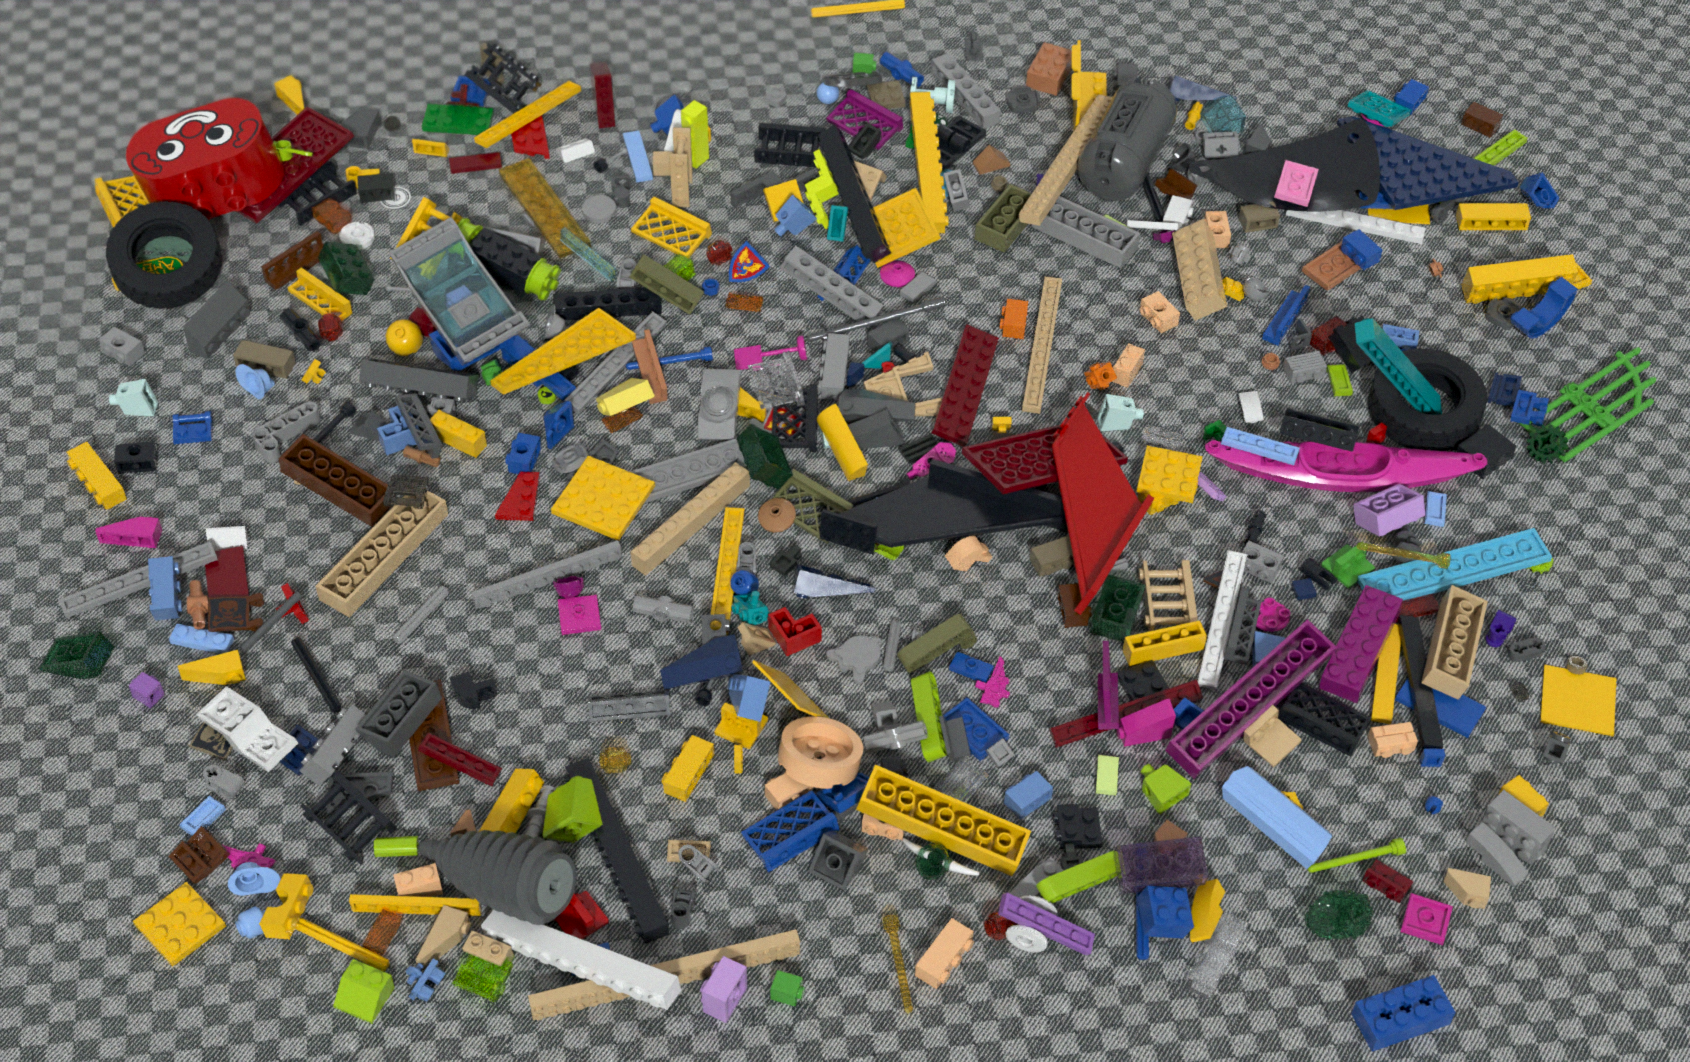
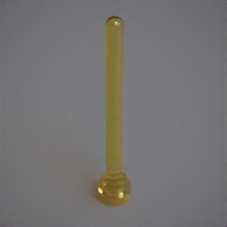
M1358 542L1356 545L1359 550L1432 562L1443 569H1448L1451 555L1448 553L1431 555Z
M888 915L882 919L884 930L890 936L905 1012L909 1014L912 1013L913 1006L897 932L900 927L899 916Z

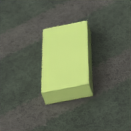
M1098 755L1096 794L1116 796L1119 757Z

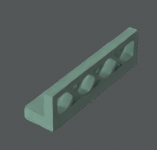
M159 237L144 245L139 251L137 258L138 260H152L166 257L161 255V253L170 251L171 253L167 256L178 258L181 262H187L192 254L193 246L179 237ZM145 250L153 251L150 255H144ZM181 252H187V253H189V254H187V255H185V256H179V255H178V254H180Z

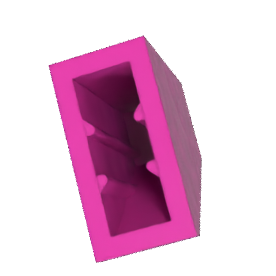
M1165 699L1120 719L1119 729H1116L1118 739H1122L1124 747L1171 738L1176 715L1170 699Z

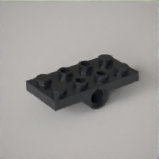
M961 116L949 126L940 125L935 136L939 137V147H937V150H940L941 158L938 161L942 163V169H948L984 138L986 130Z

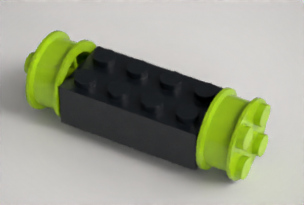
M468 218L460 220L458 224L460 231L492 278L523 294L525 292L527 294L533 293L538 296L540 301L547 300L551 291L556 290L559 284L557 280L561 272L558 265L552 266L548 264L545 258L483 228L481 225L476 226L472 224ZM460 242L447 249L451 254L457 253L461 255L464 263L474 267Z

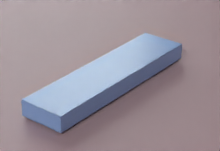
M640 131L623 133V139L628 150L636 183L653 180Z
M1230 427L1226 428L1221 442L1222 445L1291 465L1295 464L1300 449L1296 446Z

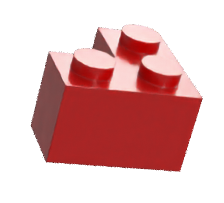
M786 607L768 614V629L786 656L822 641V627L813 613L798 620L793 619Z

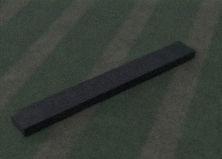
M1400 615L1397 620L1421 748L1442 749L1444 746L1433 690L1431 687L1421 683L1427 659L1419 618Z

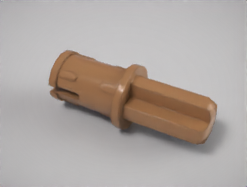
M409 445L403 451L404 457L413 459L418 464L423 462L433 467H438L441 461L440 458L431 459L425 450L420 451Z

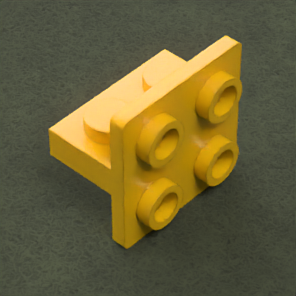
M724 703L721 708V721L714 732L715 735L751 749L768 722V717L762 715L761 722L739 717L733 704Z

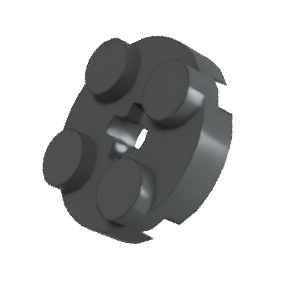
M1017 86L1013 88V91L1008 92L1007 104L1013 113H1034L1040 104V94L1036 90L1035 92L1032 91L1029 86Z
M1495 298L1491 300L1487 306L1486 320L1502 327L1504 330H1510L1514 327L1510 317L1514 312L1521 310L1520 304L1510 298H1503V300Z

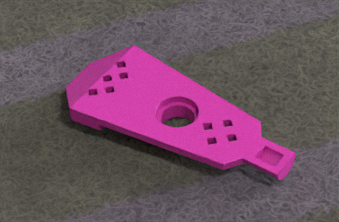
M939 442L933 449L912 465L913 470L906 473V475L911 480L916 476L923 477L929 474L930 464L928 459L952 464L955 459L956 449L951 443Z

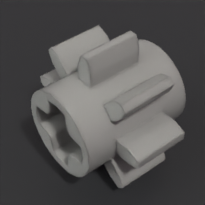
M1238 244L1237 247L1232 246L1228 252L1232 255L1230 260L1239 265H1242L1243 262L1248 263L1251 255L1248 254L1250 249L1241 244Z

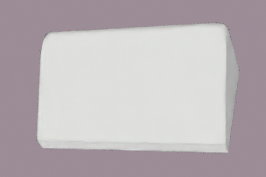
M584 138L556 149V152L563 162L566 163L592 154L595 150L592 141Z
M245 526L206 528L207 542H211L214 551L243 546L244 549L248 548V535Z

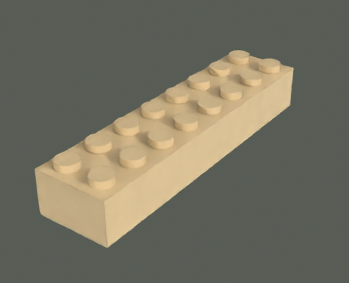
M415 484L316 585L319 600L350 617L448 516L446 500Z

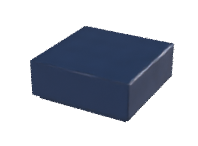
M1311 578L1292 581L1291 586L1297 600L1316 597L1317 592Z

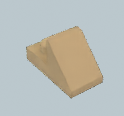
M743 622L737 627L742 634L741 644L748 655H753L776 644L767 628Z

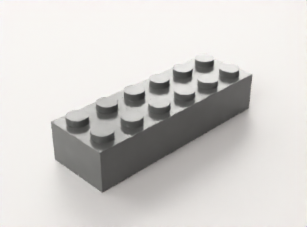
M372 358L361 360L359 382H364L365 386L368 387L383 385L382 389L387 390L400 388L401 392L411 393L418 391L419 395L429 396V394H436L438 398L453 396L454 400L465 401L476 397L479 375Z

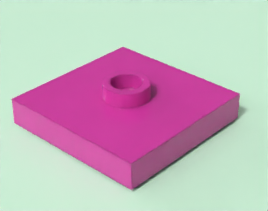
M597 595L558 599L562 635L601 630Z
M1411 893L1400 932L1443 945L1453 906Z

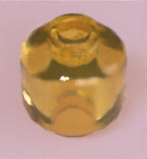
M622 746L607 747L603 750V753H600V768L604 769L607 774L624 773L628 765L631 764V755Z

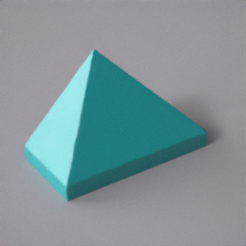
M831 205L827 240L844 242L848 207Z
M889 341L863 361L864 368L882 369V363L890 362L892 342Z

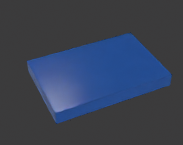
M968 697L943 715L946 721L963 717L971 754L979 761L988 756L985 750L1002 738L1005 741L1009 739L1010 734Z

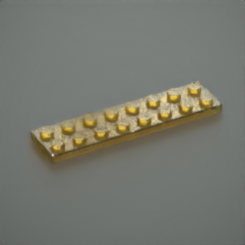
M529 158L498 170L502 180L535 222L534 224L559 259L583 250L582 244H584V247H591L588 237ZM568 233L574 237L573 240L568 237ZM575 238L581 242L580 247L575 243Z

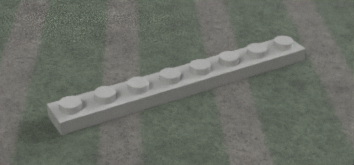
M652 312L633 331L636 334L635 340L644 339V330L648 329L653 339L666 326L667 321ZM632 341L617 347L565 399L564 402L570 401L572 403V410L579 414L626 367V364L633 360L635 354Z
M617 540L471 592L473 604L476 609L487 607L490 604L543 587L546 584L557 581L558 578L563 579L588 569L596 568L602 564L616 561L622 558L621 545Z
M210 541L173 555L175 562L179 563L180 573L176 574V576L218 560ZM148 565L59 599L65 617L69 618L149 587Z

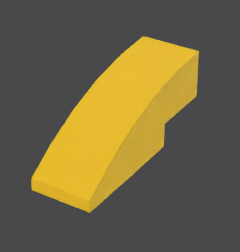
M1218 879L1200 882L1197 887L1191 910L1194 928L1190 931L1192 943L1210 939L1223 913L1219 904L1225 894V890Z

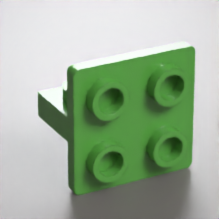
M1360 542L1353 548L1346 544L1321 564L1322 567L1337 577L1338 581L1347 588H1351L1358 583V576L1371 573L1375 569V566L1365 559L1368 546L1364 542Z

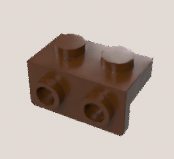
M1170 169L1165 178L1157 179L1155 182V186L1162 193L1168 194L1171 197L1174 195L1189 200L1192 199L1197 188V184L1174 169Z

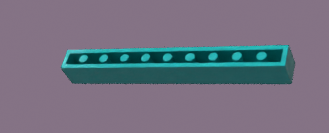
M1366 318L1355 323L1356 343L1416 411L1429 415H1441L1440 395L1373 318Z

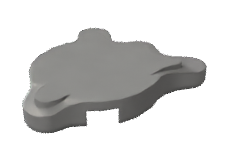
M854 636L845 641L839 648L828 650L826 657L829 661L837 662L841 672L853 671L854 683L862 684L866 673L873 669L880 661L882 640L877 636Z

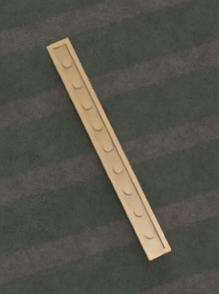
M1045 276L1022 407L1024 412L1038 414L1041 412L1062 286L1061 278Z

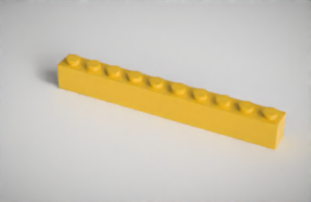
M930 92L910 93L909 105L920 197L938 233H945V226L949 225L948 216H945V213H947V203L943 202V199H945V189H942L944 178L940 176V173H942V163L938 161L941 155L940 150H937V147H939V137L935 136L937 134V124H934L936 112L932 111L934 109V99H931Z

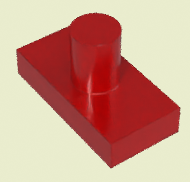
M288 583L281 586L288 600L295 591ZM300 600L281 617L283 618L293 612L302 624L309 621Z

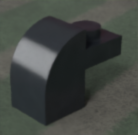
M469 672L449 677L456 701L465 708H480L479 701L497 696L493 678L473 684Z

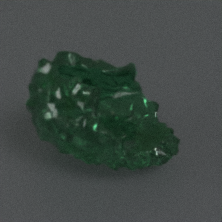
M1331 890L1330 892L1325 891L1319 899L1315 900L1314 905L1309 906V910L1304 914V920L1307 923L1306 927L1311 930V933H1316L1320 938L1331 940L1352 937L1355 940L1360 935H1364L1365 931L1368 930L1374 913L1367 894H1357L1352 890Z

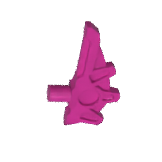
M1000 656L990 680L987 683L977 680L975 688L984 690L980 703L990 704L995 708L1000 706L999 700L1002 697L1008 698L1010 692L1005 690L1006 685L1009 684V678L1005 677L1004 660Z
M260 843L254 852H244L223 845L231 853L228 858L232 861L231 866L233 869H236L245 862H253L260 867L271 868L276 862L272 858L262 856L266 846Z

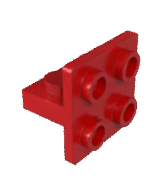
M587 891L573 894L566 909L554 919L564 933L579 939L586 938L609 923V919Z

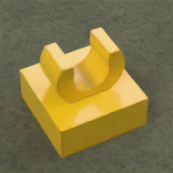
M314 359L301 380L308 384L312 378L314 383L319 384L322 379L317 375L323 377L326 373L323 369L318 368L321 362Z
M993 417L992 430H998V433H1006V430L1011 429L1012 417Z

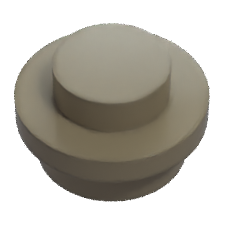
M996 176L991 182V187L995 191H1004L1008 187V182L1005 177Z

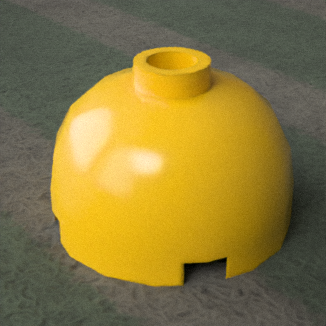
M406 319L396 320L391 323L385 334L388 347L399 356L405 357L416 353L423 342V335L418 325Z

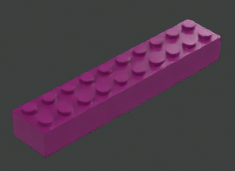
M1307 619L1169 742L1165 751L1195 779L1244 735V731L1272 705L1276 706L1330 658L1337 647Z

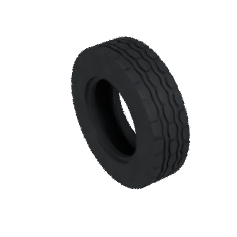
M154 202L130 211L113 227L106 243V260L116 286L131 301L149 308H176L195 301L212 287L216 278H218L221 270L220 267L222 266L221 248L213 225L197 209L177 202ZM165 236L179 237L193 246L189 260L173 272L153 274L142 270L136 265L139 251L144 245L156 238Z
M1414 348L1402 351L1432 387L1443 391L1453 401L1456 408L1441 415L1424 414L1410 408L1401 399L1399 390L1377 368L1368 396V409L1375 425L1377 426L1380 423L1386 425L1385 435L1395 443L1411 449L1448 451L1458 448L1460 443L1478 431L1486 409L1487 391L1481 377L1464 360L1435 349Z

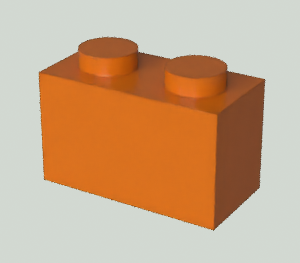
M1007 299L1006 306L1002 307L1004 319L1001 318L1000 329H1003L1002 337L1024 339L1028 301Z

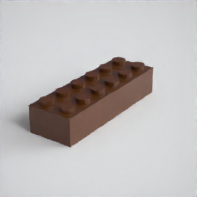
M302 434L279 458L280 472L371 527L396 502L395 489L305 434Z

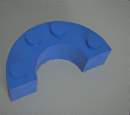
M1560 277L1557 281L1550 283L1546 295L1532 310L1528 311L1523 307L1520 311L1514 312L1510 317L1512 325L1531 339L1540 337L1563 317L1571 306L1578 289L1563 277Z

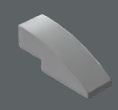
M1481 822L1469 833L1466 843L1482 855L1481 861L1510 885L1515 887L1528 875L1527 870L1514 852L1484 822Z

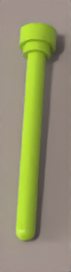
M1402 838L1393 839L1386 846L1314 863L1307 870L1310 873L1389 853L1399 856L1406 854V846Z

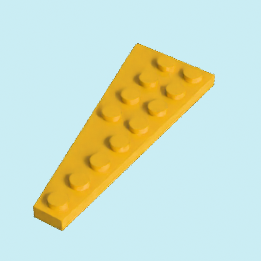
M598 308L493 378L491 386L503 395L634 341L636 334Z

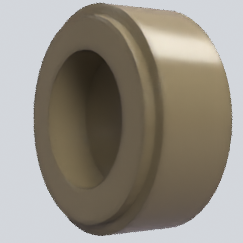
M1579 656L1569 657L1566 663L1567 670L1573 674L1585 673L1588 666L1587 661Z

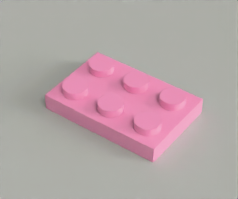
M1285 160L1274 198L1308 207L1319 169Z

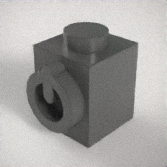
M1553 732L1543 752V757H1546L1545 760L1554 764H1558V762L1563 764L1571 738L1562 733Z

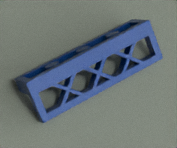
M856 245L845 252L833 271L855 285L869 264L870 259H866L861 248ZM858 255L864 260L863 264H858ZM850 267H854L855 275H851ZM817 295V297H818L821 301L824 300L823 297H821L820 295Z
M1305 285L1300 293L1291 290L1265 330L1262 337L1263 340L1279 346L1307 302L1310 286Z

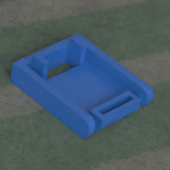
M858 772L856 778L849 784L844 786L842 784L833 785L830 789L818 791L816 795L824 805L838 813H842L860 801L870 777Z

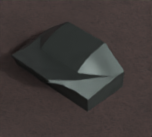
M867 123L849 144L850 152L861 159L868 157L879 143L882 134L881 130Z

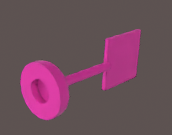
M798 336L797 347L761 352V345L734 349L736 370L762 367V357L798 351L802 361L807 360L804 336Z

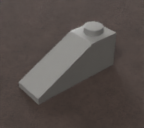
M1050 857L1034 868L1009 894L1018 898L1026 895L1042 898L1036 885L1043 879L1064 870Z

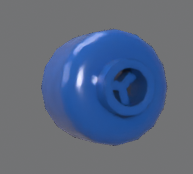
M739 570L731 577L730 586L733 592L738 595L749 594L758 590L759 580L755 574L747 570Z

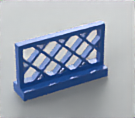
M811 790L743 830L741 834L769 873L819 843L824 833L831 830L837 832L840 829L836 816L828 811ZM810 799L814 801L813 807H803L806 801ZM797 811L795 818L785 817L786 813ZM801 812L811 813L810 818L801 819ZM815 813L825 815L819 820H814ZM773 821L779 822L777 828H767L769 823ZM783 822L793 823L792 829H782ZM797 824L807 825L801 831L796 830ZM754 832H761L759 839L750 838L749 835ZM765 834H775L774 840H764ZM780 834L790 835L786 840L778 841ZM762 845L772 846L771 849L764 853L760 851Z

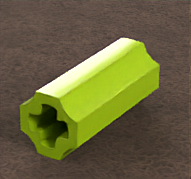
M418 836L375 838L374 855L375 857L418 855Z

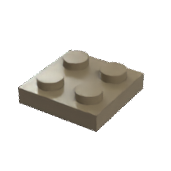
M899 80L867 85L866 89L869 99L886 109L905 107V99Z

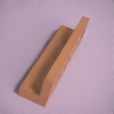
M649 329L644 330V339L632 341V347L641 377L644 380H648L655 395L653 398L648 399L649 404L667 401V386Z

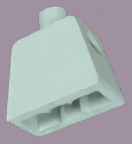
M146 379L121 383L116 394L109 396L110 404L119 405L126 415L154 416L159 403Z
M1106 394L1097 416L1100 431L1129 429L1134 419H1143L1144 412L1142 408H1135L1132 398Z

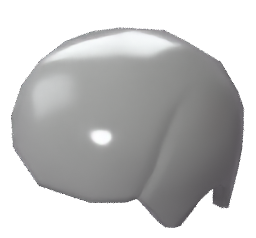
M1248 277L1243 284L1245 296L1254 302H1260L1270 294L1268 292L1269 287H1265L1257 278Z

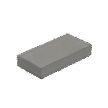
M921 272L900 290V295L914 303L936 285V280Z

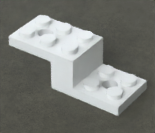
M227 686L196 714L201 721L220 732L235 751L267 772L274 768L298 744L294 737L272 724L260 707Z

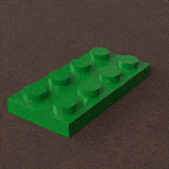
M428 104L422 123V131L479 135L491 128L494 108Z

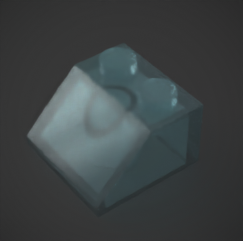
M1233 95L1218 98L1200 114L1201 120L1209 133L1244 132L1246 115Z

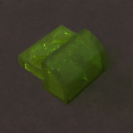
M470 954L465 965L461 964L452 985L489 1001L496 1002L505 990L504 984L514 965L512 962L505 960L502 966H498Z

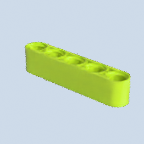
M931 671L911 679L917 721L923 720L927 728L928 737L920 740L923 756L928 763L947 756L939 718L942 716L938 687Z
M1110 851L1040 881L1036 888L1044 900L1055 903L1110 880L1123 873L1126 868L1116 852Z

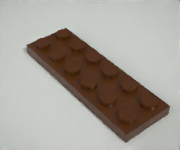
M441 679L433 682L437 683L442 699L409 739L418 792L459 784L456 769L418 751L428 732L452 744Z

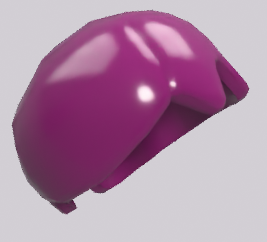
M570 576L563 579L558 578L557 582L553 581L555 591L563 598H574L584 588L582 577Z

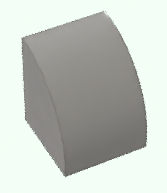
M891 701L871 705L874 722L878 731H883L889 726L898 724L896 708Z

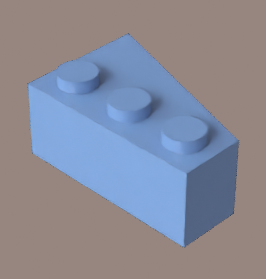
M173 556L148 559L151 587L149 589V596H151L152 605H150L151 614L155 621L180 618L179 612L183 611L182 601L178 600V593H181V584L176 578V574L180 573L179 563L175 562Z
M736 674L733 675V678L729 679V696L737 716L761 722L770 681Z

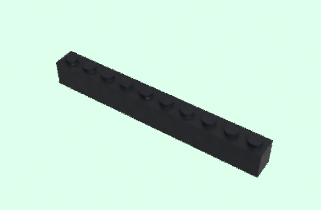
M834 124L818 134L820 139L819 145L825 151L823 155L830 164L828 165L830 172L834 174L833 180L839 187L837 191L844 199L842 203L844 207H848L849 213L847 216L854 224L852 228L858 234L857 241L863 247L862 253L866 259L869 258L873 263H876L889 255L891 250L845 137Z
M586 758L565 766V783L575 776L592 779L603 825L589 834L590 836H595L596 840L594 843L598 853L602 852L604 856L602 861L605 868H610L612 873L610 874L611 881L614 886H618L619 898L628 907L626 908L627 915L636 924L634 929L637 937H642L644 943L647 944L669 935L667 920L590 759Z

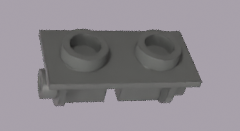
M972 30L969 32L968 38H964L967 61L983 60L981 39L978 38L977 32Z

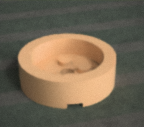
M803 717L790 722L784 728L778 750L779 765H783L786 769L788 776L804 785L823 789H830L833 785L838 784L844 786L853 781L858 774L863 754V743L855 731L839 721L825 717Z

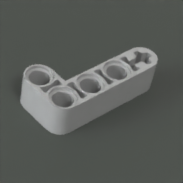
M306 402L253 430L254 446L266 462H278L281 457L279 444L312 428L320 422L317 404L315 402Z

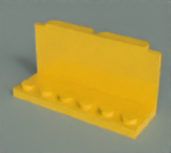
M1077 40V45L1072 46L1071 69L1074 71L1071 77L1073 132L1098 95L1107 96L1106 73L1081 72V40Z

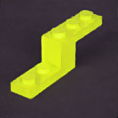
M818 149L813 152L816 158L813 161L816 167L820 168V171H818L820 177L805 184L807 189L805 194L808 200L812 201L810 207L816 213L817 223L819 225L822 224L827 229L829 219L822 203L839 193L837 191L838 187L833 180V175L828 168L827 161Z

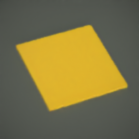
M1428 204L1399 210L1368 208V216L1401 223L1430 224Z
M753 660L752 663L798 710L815 717L829 718L786 673Z
M1544 665L1540 722L1614 736L1616 678L1587 672L1573 674L1566 668Z

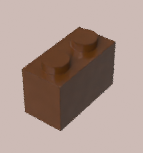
M1473 102L1465 111L1461 125L1491 138L1500 128L1503 114Z
M1079 584L1059 585L1057 599L1064 628L1088 626L1089 617H1092L1091 606H1087L1081 615L1074 611L1081 600Z

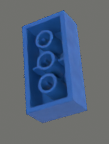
M1435 975L1356 1001L1351 1015L1370 1050L1373 1052L1451 1024L1456 1012Z

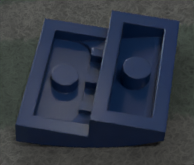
M297 724L289 735L294 737L298 744L279 762L300 776L303 774L299 771L303 766L301 761L308 753L312 755L316 750L313 746L319 739Z

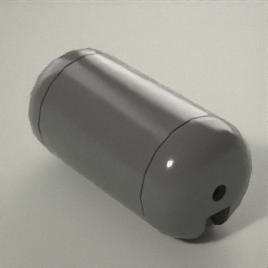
M1132 78L1124 82L1115 92L1078 159L1077 171L1082 184L1089 192L1101 199L1120 201L1133 196L1142 185L1176 121L1177 103L1167 86L1158 80H1152L1150 83L1148 79H1144L1142 84L1140 78Z

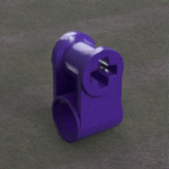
M1498 610L1486 635V643L1491 647H1500L1507 635L1510 634L1517 618Z

